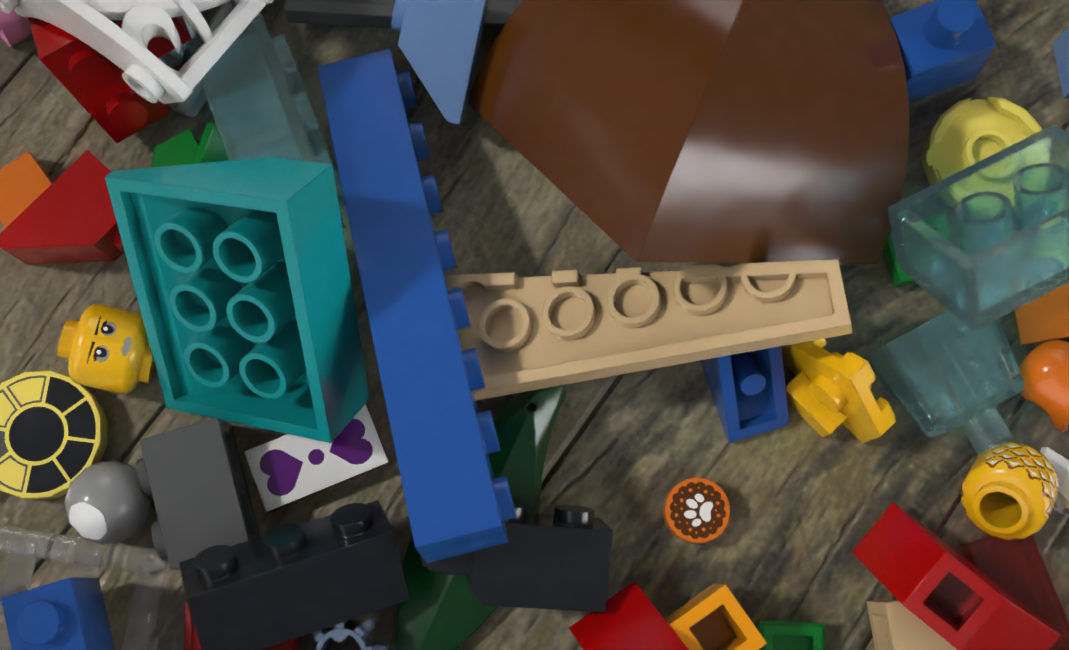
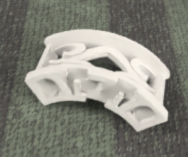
M0 0V10L7 14L14 10L22 17L37 18L68 32L124 71L122 74L124 81L138 95L151 103H156L159 100L163 104L184 102L193 92L192 89L266 4L272 3L274 0H237L239 3L212 33L200 12L215 8L231 0ZM183 16L200 35L204 43L182 68L176 71L151 53L147 46L152 38L164 37L171 41L179 54L181 40L171 18ZM111 20H123L122 27L120 28Z

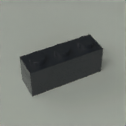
M378 500L367 504H347L336 509L331 515L300 525L283 524L272 528L264 536L233 546H212L201 551L194 558L179 562L186 601L202 650H262L410 600L395 532Z

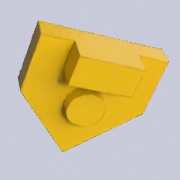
M825 338L781 346L783 364L795 375L785 385L787 402L822 438L830 435L842 423L863 444L881 437L896 422V416L889 402L882 397L876 401L870 391L871 384L875 381L876 376L867 360L853 352H847L845 355H842L838 352L830 353L824 350L823 347L827 344Z

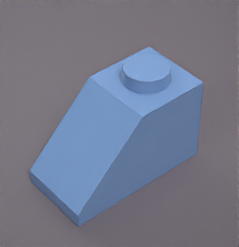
M395 0L391 29L400 31L398 46L446 121L460 125L464 121L489 0Z

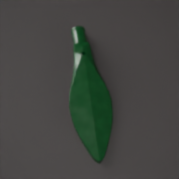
M565 385L511 394L494 420L501 451L488 454L494 478L507 476L513 501L527 504L528 513H539L546 451L555 419L567 393ZM411 535L403 562V572L410 600L398 603L396 650H457L482 626L498 606L482 605L470 591L465 575L444 574L443 571H438L436 574L433 570L428 572L426 566L422 567V560L415 548L413 535Z

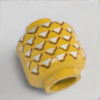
M1014 442L995 444L981 452L962 483L961 502L966 515L973 524L990 536L1005 540L1024 539L1041 530L1049 519L1057 500L1059 481L1055 468L1044 454L1029 445Z

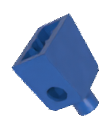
M937 0L890 18L897 36L905 68L909 103L975 79L996 47L995 39L976 0Z

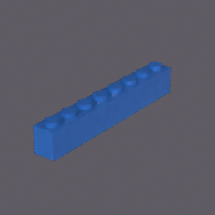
M391 49L317 66L415 548L426 563L508 543L509 540L504 521L517 518L507 476L494 478L488 454L501 451L491 410L479 413L473 390L484 388L485 381L476 347L464 350L459 329L470 327L471 323L462 288L450 290L445 271L457 268L448 230L436 232L433 221V214L444 211L434 174L423 177L420 161L429 159L431 156L422 122L411 124L407 109L418 107L410 71L397 72Z

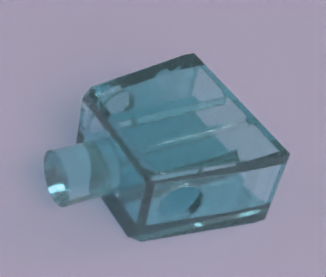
M986 291L883 345L863 358L869 362L878 380L919 429L929 438L961 426L978 456L992 449L1003 447L1015 440L995 406L1022 392L1025 389V382Z

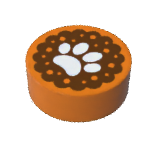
M689 478L676 484L666 495L663 504V518L669 531L678 539L692 544L705 543L717 538L725 530L730 518V505L726 494L716 483L705 478Z

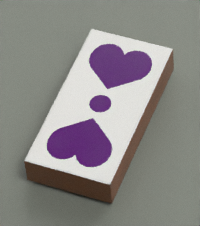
M367 404L361 408L332 443L287 434L244 451L265 510L268 513L275 512L390 465L389 458Z

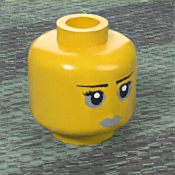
M92 304L84 310L79 321L67 319L63 326L57 356L69 359L68 372L73 382L119 394H127L133 391L139 382H150L155 363L141 313L103 304Z

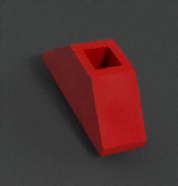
M894 501L852 551L903 606L957 650H1049L1061 637L1059 631Z

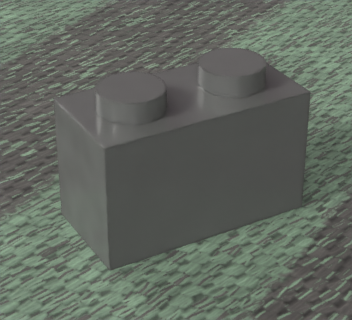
M216 417L139 440L143 458L138 459L136 462L137 476L144 494L147 497L153 496L158 522L153 523L151 527L152 539L159 558L162 561L168 560L170 570H180L179 562L194 558L198 553L216 545L233 546L261 537L232 424Z

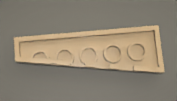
M838 259L739 263L732 267H723L717 264L684 265L679 271L643 272L641 267L616 268V273L580 275L578 270L552 271V276L518 277L515 272L446 275L450 290L462 288L471 326L459 329L464 350L476 347L485 381L484 388L473 390L476 400L852 334V325Z

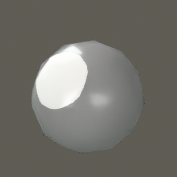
M119 461L99 462L85 468L70 483L65 498L67 516L72 527L86 540L101 545L120 543L133 536L147 522L152 505V498L147 497L142 491L136 469L132 465Z

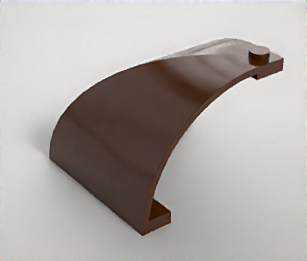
M522 0L493 42L477 74L467 101L479 115L636 262L758 263L838 259L839 264H877L893 227L907 169L910 133L909 98L905 68L897 36L881 0Z

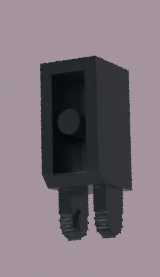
M513 501L517 518L504 521L509 540L508 543L426 563L420 555L422 567L426 566L428 572L433 570L436 574L438 571H443L444 574L465 575L470 591L484 606L606 612L613 530L600 518H594L595 510L592 508L576 505H556L554 515L528 513L527 504Z

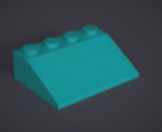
M265 157L116 170L106 175L107 188L166 408L210 418L218 417L229 422L332 443L370 399L332 164Z

